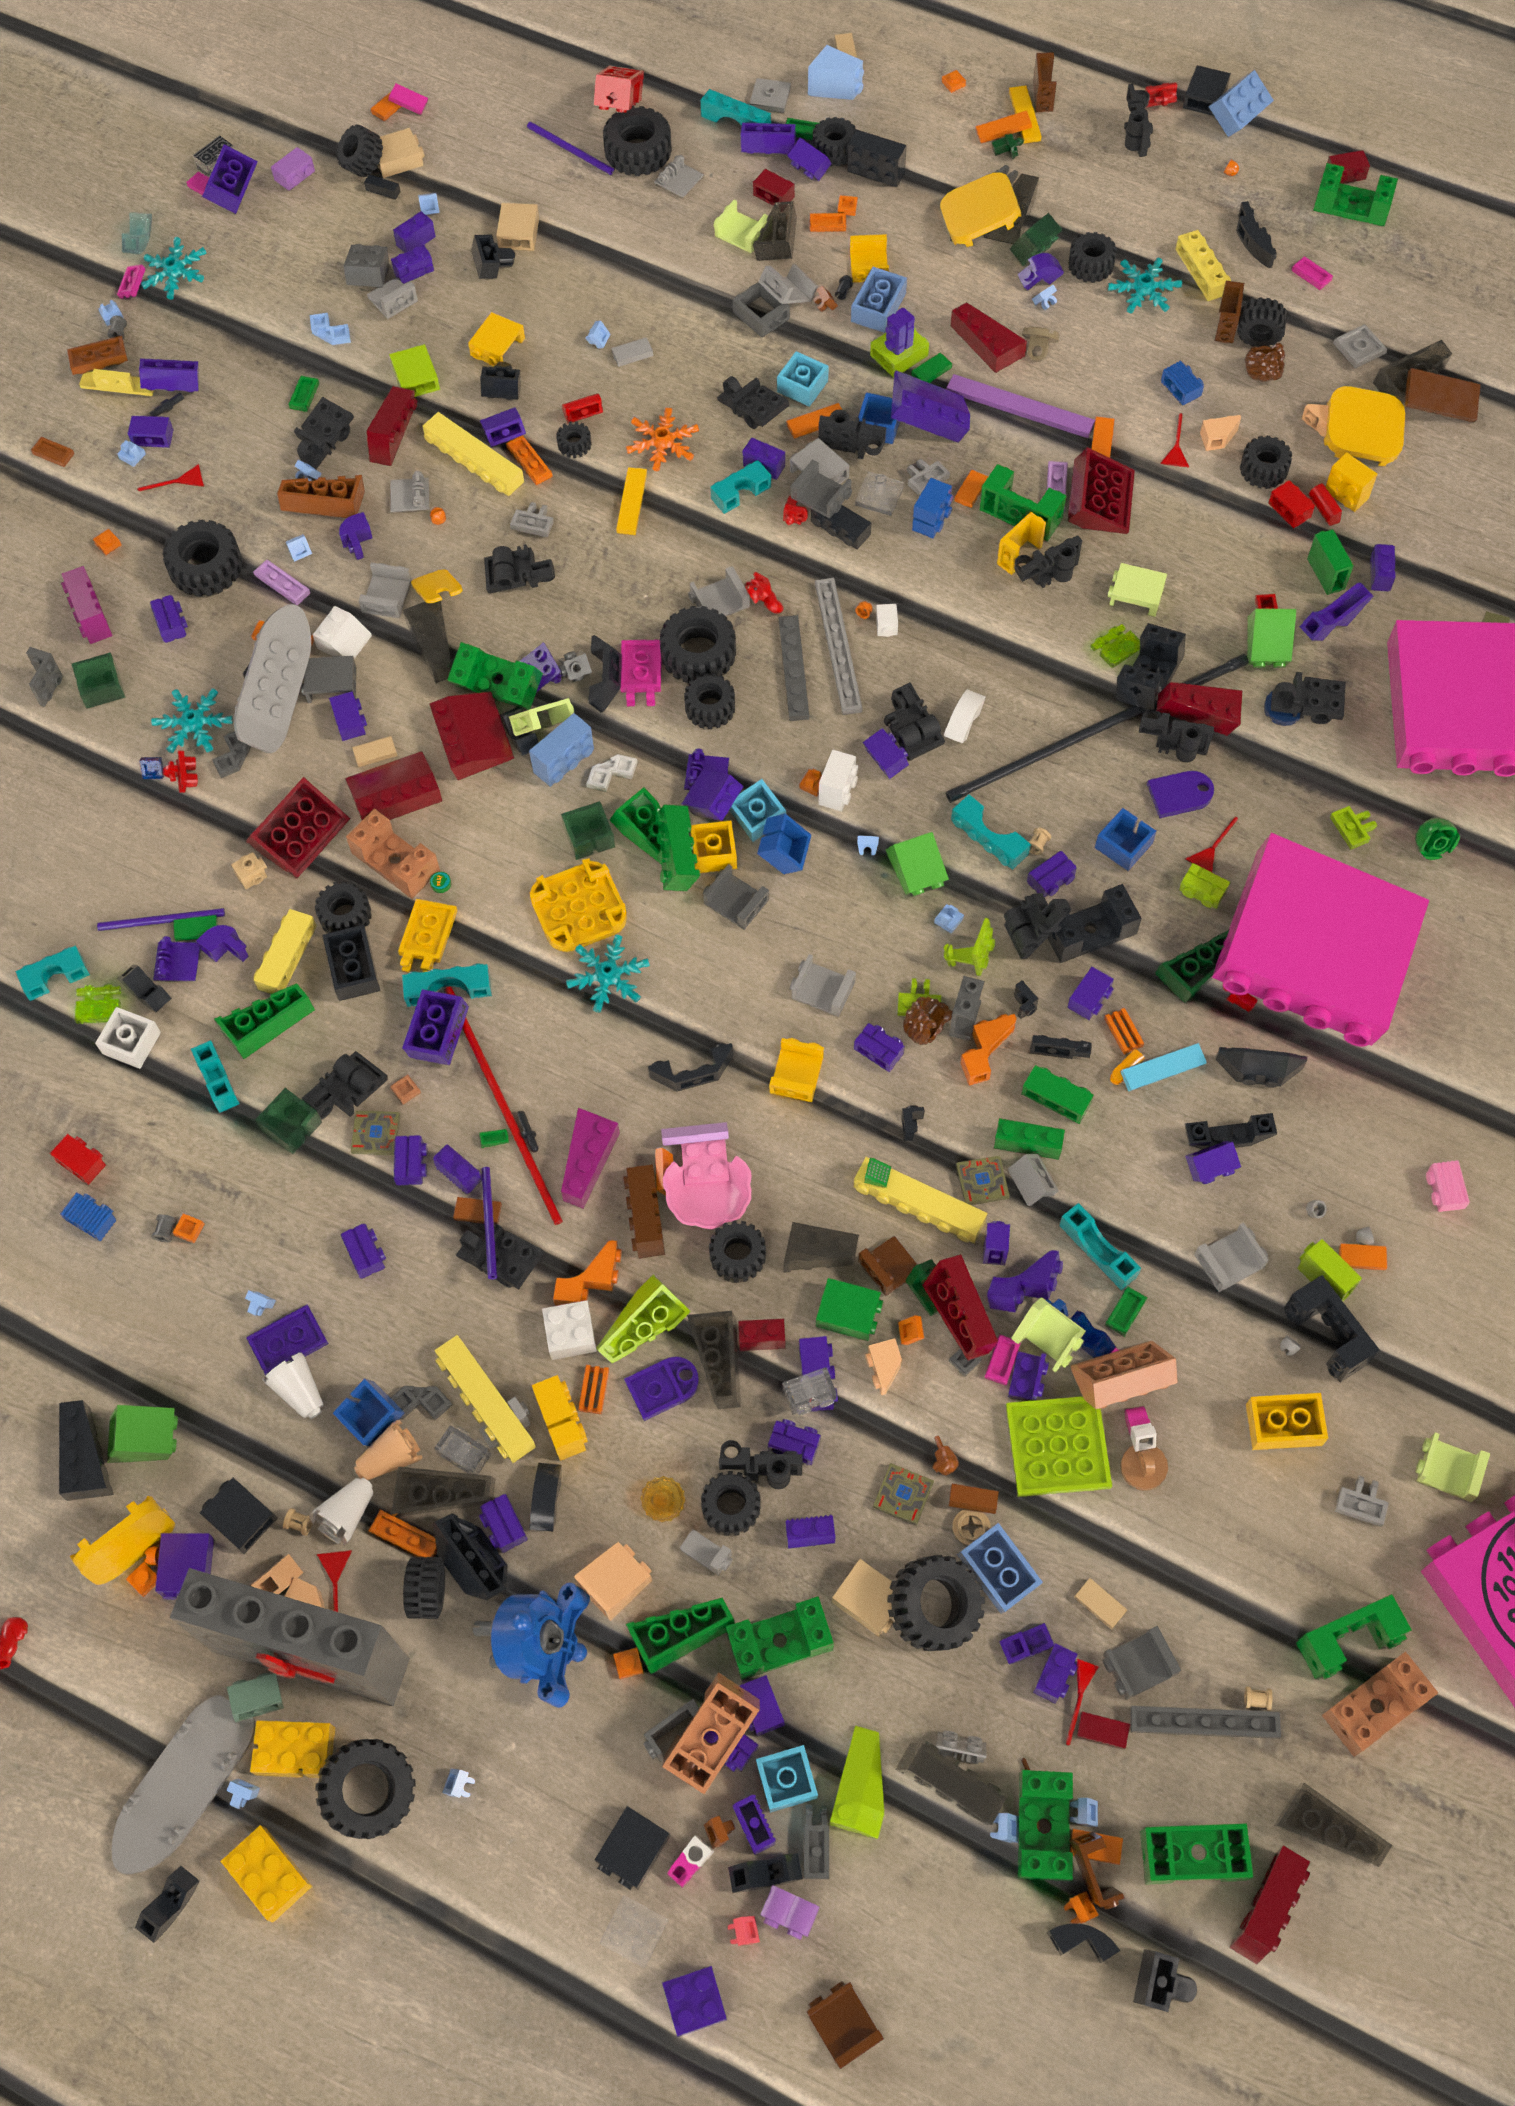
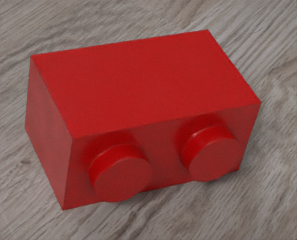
M1290 480L1274 489L1268 502L1293 529L1310 519L1315 508L1312 500L1307 498L1300 491L1299 487Z
M67 1134L50 1152V1155L58 1164L89 1185L106 1166L101 1159L103 1155L95 1148L88 1149L86 1147L87 1143L80 1137L76 1136L73 1138Z

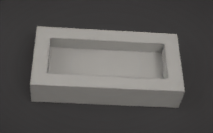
M646 337L612 348V354L618 367L653 356V350Z

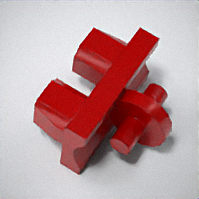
M1174 82L1145 87V91L1150 95L1147 107L1167 106L1168 103L1177 102L1176 91L1178 84Z
M178 750L176 765H174L173 761L168 762V766L163 768V775L170 778L171 782L176 781L177 777L179 793H185L186 787H197L198 784L197 773H186V770L196 769V758L185 756L184 751Z

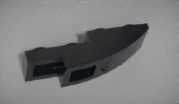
M1241 202L1236 228L1237 234L1245 248L1255 259L1267 268H1272L1277 252L1272 246L1271 235L1267 233L1266 227L1259 228V223L1254 218V210L1250 207L1249 202Z

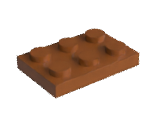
M122 336L67 349L73 375L84 374L94 369H104L106 366L114 364L120 365L128 361Z

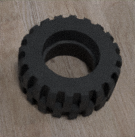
M632 106L626 113L615 112L607 120L603 128L606 160L620 173L625 172L629 176L631 174H635V176H640V174L649 175L652 171L656 172L660 167H663L671 156L670 125L661 113L655 112L652 108L646 109L644 106L635 108ZM634 139H644V140H647V141L642 142V143H630V142H628V141L634 140Z
M204 519L198 520V522L190 521L185 526H179L176 532L173 531L169 535L170 539L167 538L165 541V547L162 552L163 561L171 581L179 590H184V593L189 595L194 593L195 596L201 597L204 594L206 596H212V593L216 592L219 594L223 592L224 588L228 589L232 585V581H236L239 577L238 573L242 570L243 562L237 541L230 529H227L221 523L217 524L216 521L209 520L205 522ZM199 553H217L207 563L199 565L188 563L192 557Z
M690 606V609H680L678 614L673 613L670 616V620L667 619L664 622L659 639L661 660L668 673H673L674 678L678 680L681 678L683 682L689 683L691 680L695 681V677H703V674L707 673L708 676H711L712 673L716 674V677L722 676V673L727 674L735 662L736 635L731 621L727 620L723 613L719 614L718 610L713 608L710 610L707 606H701V608ZM692 638H706L715 643L711 649L701 653L689 652L681 647L684 642Z
M933 1555L910 1561L905 1564V1569H900L897 1572L896 1578L898 1580L892 1581L889 1587L893 1592L891 1595H888L887 1603H891L892 1608L888 1610L889 1617H894L895 1622L892 1625L895 1631L901 1630L900 1637L905 1642L911 1641V1646L917 1649L923 1648L924 1651H943L958 1648L963 1645V1642H968L973 1638L971 1632L979 1630L981 1624L978 1623V1620L984 1617L985 1611L981 1610V1604H985V1596L981 1597L980 1590L983 1589L981 1583H976L975 1578L977 1575L973 1570H966L967 1564L962 1561L956 1562L955 1557ZM930 1580H937L943 1584L951 1598L950 1616L945 1624L940 1627L931 1624L921 1609V1594L923 1588Z
M361 1739L340 1746L332 1755L328 1756L324 1767L320 1768L318 1773L320 1777L318 1783H316L315 1791L318 1794L316 1803L317 1806H320V1814L324 1820H327L333 1830L340 1832L341 1835L346 1837L373 1839L390 1833L391 1829L397 1828L402 1823L401 1819L407 1816L411 1810L409 1805L411 1802H414L415 1794H413V1787H416V1781L412 1779L411 1774L413 1768L411 1764L406 1762L405 1759L407 1757L404 1753L396 1750V1746L391 1743H385L383 1740ZM361 1764H372L384 1772L388 1783V1792L381 1807L371 1813L362 1814L353 1811L345 1803L342 1791L343 1782L346 1775L354 1767Z

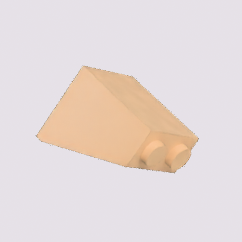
M619 1542L574 1576L577 1586L586 1591L593 1604L609 1621L652 1582L651 1569L643 1561L638 1563L633 1558L635 1556L633 1550L627 1544L622 1546Z

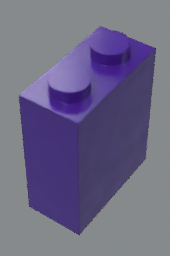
M702 770L681 804L688 806V810L695 816L723 821L744 786L731 775Z
M161 1533L155 1591L163 1599H177L189 1568L211 1574L214 1538L209 1533Z

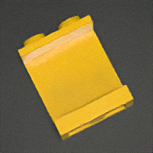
M887 234L850 236V262L853 282H865L872 267L889 272L886 251Z
M491 312L468 342L470 356L489 363L491 366H496L497 363L503 362V355L514 341L519 343L524 341L523 325Z
M1032 512L1022 519L1000 540L997 565L1011 575L1015 573V560L1019 556L1021 546L1029 541L1038 549L1042 548L1046 522Z
M782 1038L774 1077H771L769 1084L770 1093L812 1102L824 1058V1047L813 1042H799L795 1038Z

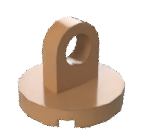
M1131 1446L1123 1454L1120 1463L1121 1474L1124 1480L1141 1491L1159 1487L1165 1480L1168 1472L1167 1459L1164 1453L1157 1447L1135 1452L1134 1446Z

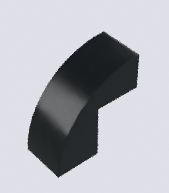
M516 707L499 715L513 744L523 756L528 754L529 750L538 744L539 741L535 732L532 731L518 736L514 735L509 716L523 712L522 708Z
M133 964L117 978L129 992L155 1013L172 999L160 985L154 984L138 965Z
M538 1463L532 1494L530 1530L554 1531L557 1516V1498L562 1479V1465Z
M798 1853L784 1854L767 1860L747 1861L728 1867L732 1893L772 1887V1885L778 1886L803 1879Z
M178 1867L167 1877L162 1893L141 1911L135 1928L155 1943L185 1908L200 1880L184 1867Z
M1077 1923L1064 1924L1047 1932L1060 1956L1087 1940L1100 1963L1120 1952V1949L1110 1937L1089 1925Z

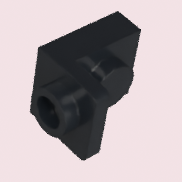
M1021 980L1015 985L1014 992L1015 999L1022 1005L1019 1007L1018 1012L1020 1019L1026 1015L1029 1017L1034 1014L1039 1000L1025 982Z
M910 1105L902 1108L901 1121L904 1141H913L914 1133L918 1132L917 1120L924 1118V1107Z

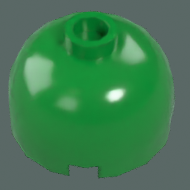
M1439 817L1424 822L1415 835L1418 850L1429 860L1443 858L1441 854L1445 852L1451 853L1460 840V834L1456 827L1449 820Z

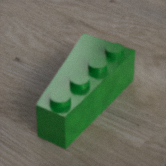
M663 805L659 812L656 813V824H659L657 842L660 844L658 859L662 865L660 882L663 883V890L688 891L700 877V871L695 870V863L698 862L697 855L692 854L694 838L689 836L692 827L688 806Z
M296 983L271 994L270 998L261 1001L260 999L256 1000L249 1007L242 1010L240 1008L231 1011L232 1014L223 1018L219 1016L214 1018V1020L243 1059H246L315 1011L309 997Z
M722 1597L693 1605L688 1609L680 1611L678 1609L662 1616L648 1617L640 1622L626 1623V1626L650 1674L725 1634L726 1626L735 1624V1621Z

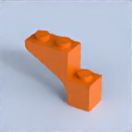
M1015 1014L1000 1015L994 1020H983L973 1026L972 1036L978 1050H967L962 1054L960 1062L969 1086L990 1080L991 1069L988 1058L1014 1032Z
M608 1241L582 1274L573 1278L556 1279L553 1297L555 1306L588 1300L589 1290L585 1288L613 1290V1284H617L619 1271L616 1270V1263H620L622 1257V1249H619L617 1241Z

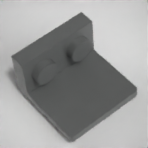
M29 647L26 654L36 671L29 686L40 706L45 707L47 702L52 699L56 687L60 685L63 675L51 653Z

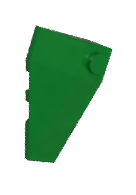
M643 787L621 805L609 820L626 838L659 862L660 844L657 842L659 824H656V813L659 812L661 807L658 801Z

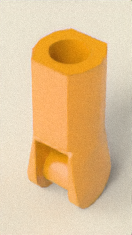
M1134 1049L1113 1070L1110 1081L1115 1085L1122 1083L1124 1080L1120 1071L1142 1063L1145 1059L1143 1054Z

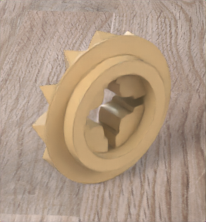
M967 1509L960 1511L955 1516L952 1526L956 1539L963 1545L971 1544L991 1528L990 1521L983 1512ZM969 1518H971L974 1526L979 1527L975 1529L973 1537L969 1530L962 1529L968 1526Z

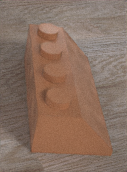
M1153 1341L1071 1365L1072 1373L1084 1400L1095 1409H1102L1116 1402H1125L1129 1398L1138 1395L1143 1396L1157 1389H1166L1170 1385L1178 1383L1176 1358Z

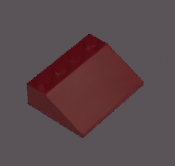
M1087 447L1074 459L1068 522L1083 529L1128 534L1135 470Z
M492 692L447 696L429 703L450 768L458 781L515 759Z
M422 751L345 778L361 820L374 809L389 820L442 802L438 784Z
M303 777L248 837L246 842L262 856L295 878H298L351 818Z

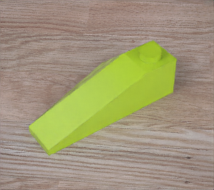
M653 1274L636 1291L596 1349L613 1364L635 1351L639 1345L646 1341H653L656 1339L655 1336L666 1330L674 1329L691 1311Z
M855 1725L830 1825L878 1839L884 1817L879 1732Z

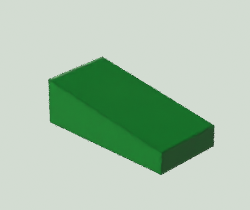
M507 1129L479 1132L481 1148L509 1143Z

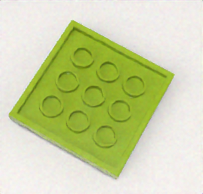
M1083 1396L1006 1403L1017 1497L1112 1488L1101 1409H1095L1084 1400Z

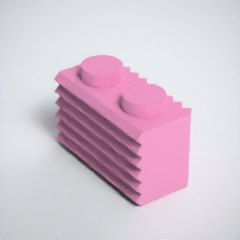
M1459 1161L1433 1163L1426 1172L1427 1183L1432 1186L1433 1190L1431 1195L1433 1205H1436L1438 1212L1465 1209L1470 1201Z

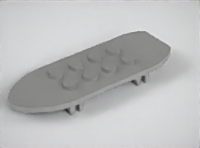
M294 604L286 605L272 613L256 635L255 647L240 696L237 698L238 703L235 706L234 729L237 739L266 753L277 751L285 740L311 652V633L308 620L302 608Z
M220 1695L213 1696L204 1701L189 1714L130 1796L127 1803L123 1806L117 1819L112 1838V1861L114 1867L119 1872L129 1875L153 1868L167 1859L181 1845L249 1748L255 1731L254 1718L235 1722L230 1701Z

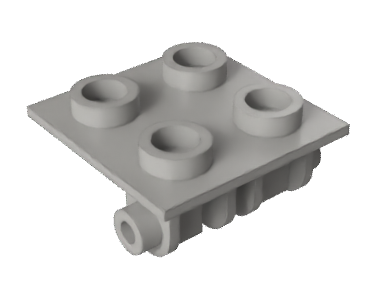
M676 155L673 162H670L665 167V170L659 173V177L654 183L684 198L704 174L685 165L683 155Z
M415 471L412 479L390 480L391 512L429 510V478H424L422 472Z
M943 1731V1733L938 1732L934 1753H939V1756L951 1758L952 1751H954L955 1760L959 1752L962 1753L961 1761H964V1756L967 1754L966 1762L974 1764L984 1763L987 1750L986 1742H982L981 1738L976 1736H968V1738L958 1737V1734L952 1731Z

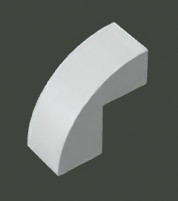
M967 689L955 707L944 736L960 743L967 740L972 722L980 715L986 697Z

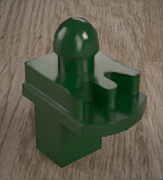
M1012 133L1006 134L1004 138L992 142V150L995 156L1008 151L1013 160L1019 156L1017 146H1021L1024 143V139L1022 137L1014 139Z

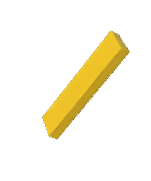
M1027 86L1010 87L1009 96L1015 114L1027 110L1032 123V128L1020 131L1024 144L1041 141L1042 136Z
M628 467L616 528L619 534L636 535L647 469Z

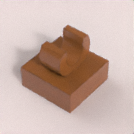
M823 285L816 289L819 296H816L813 301L817 305L820 304L817 308L821 312L825 311L827 306L832 311L838 307L831 293Z
M720 1816L710 1819L703 1825L713 1849L725 1844L729 1840L728 1834L736 1829L732 1820L722 1823Z

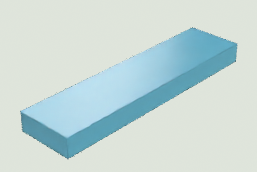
M1199 1043L1123 1069L1120 1072L1129 1092L1200 1067L1207 1062Z

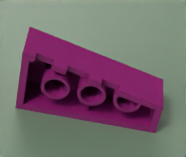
M81 566L62 573L64 582H61L65 594L69 593V597L66 598L71 609H75L72 613L76 622L81 624L78 628L82 637H87L90 644L112 637L113 635L85 567Z
M578 1108L561 1188L564 1202L584 1209L620 1134L617 1122Z

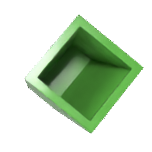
M1255 609L1248 616V665H1253V668H1264L1265 665H1273V668H1285L1292 661L1296 609Z
M933 832L894 844L886 849L889 860L906 895L912 893L913 896L925 893L924 888L930 886L932 890L943 887V882L949 880Z
M117 1405L109 1418L107 1463L168 1460L172 1453H175L177 1444L176 1439H173V1430L177 1429L178 1417L174 1416V1408Z

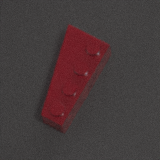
M967 302L952 310L950 326L994 373L1025 357L1027 340Z
M394 386L391 388L366 430L370 462L392 466L413 411L417 407L414 390Z
M1170 682L1158 693L1157 711L1168 713L1172 717L1190 723L1214 726L1215 732L1228 736L1241 725L1243 690Z
M962 1255L939 1260L922 1286L966 1359L971 1360L989 1354L998 1343V1339Z
M1284 1845L1275 1853L1261 1882L1264 1887L1259 1888L1251 1902L1254 1909H1250L1239 1927L1243 1932L1236 1939H1233L1229 1947L1230 1949L1256 1965L1271 1951L1275 1953L1281 1942V1938L1278 1935L1281 1929H1286L1291 1919L1288 1912L1291 1907L1294 1908L1300 1899L1301 1894L1298 1893L1300 1885H1305L1310 1876V1872L1307 1869L1311 1861Z

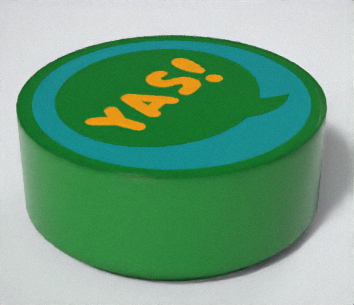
M436 872L430 878L431 888L436 893H445L451 888L450 876L445 872Z

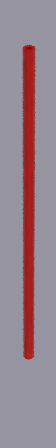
M451 986L444 989L445 994L455 995ZM465 1018L462 1030L554 1224L559 1225L563 1220L527 1144L521 1136L518 1125L467 1018Z

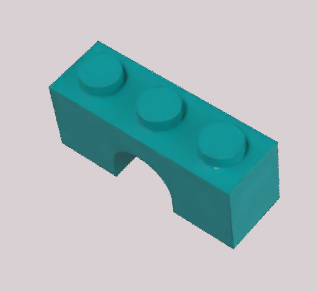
M757 460L752 464L746 465L745 468L736 473L730 474L729 477L714 483L710 487L711 500L725 514L740 505L739 490H750L757 496L771 488V474Z
M76 945L65 948L52 956H46L36 963L25 965L15 971L21 987L30 1001L50 993L48 980L55 974H64L70 984L90 975Z
M210 1040L191 1048L219 1113L239 1105L238 1098L212 1041Z

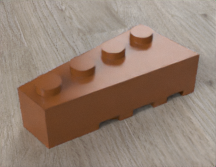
M355 475V478L346 479V476H337V479L326 480V477H318L314 481H308L307 478L287 479L281 481L277 495L281 511L348 518L358 514L365 489L362 475Z

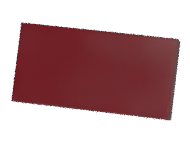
M1082 1711L1076 1737L1125 1750L1130 1724Z

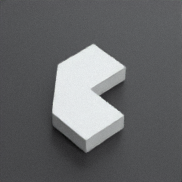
M617 754L611 757V760L593 766L586 783L587 788L607 792L612 775L632 779L638 763L637 759Z

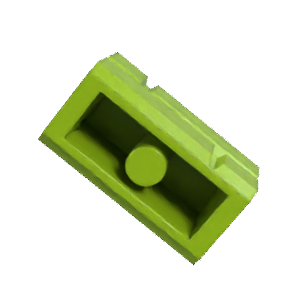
M1192 863L1181 882L1179 891L1187 898H1195L1201 901L1205 907L1217 909L1226 895L1231 882Z

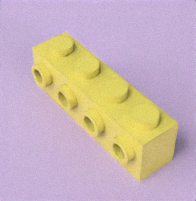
M1199 230L1178 236L1175 250L1207 301L1222 297L1226 280L1231 281V279L1226 275L1222 264L1216 259L1213 250L1207 245L1205 237L1200 234Z
M289 909L287 915L283 916L280 924L281 927L278 933L274 934L269 951L264 953L260 969H257L254 973V982L258 990L273 994L287 987L317 927L313 916Z

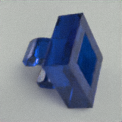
M141 757L139 762L143 779L164 778L162 757Z

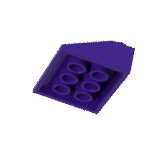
M897 370L894 372L891 418L959 443L970 430V412L964 397Z

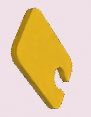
M445 569L437 570L411 581L412 587L426 603L441 601L442 598L438 593L448 591L451 597L463 591L462 585Z

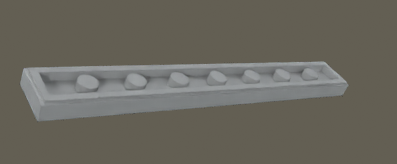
M835 579L815 580V588L842 715L862 713L863 708Z

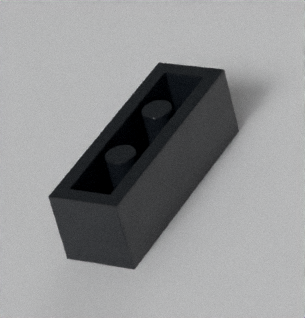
M368 175L364 181L366 191L395 200L401 192L399 183L373 175Z

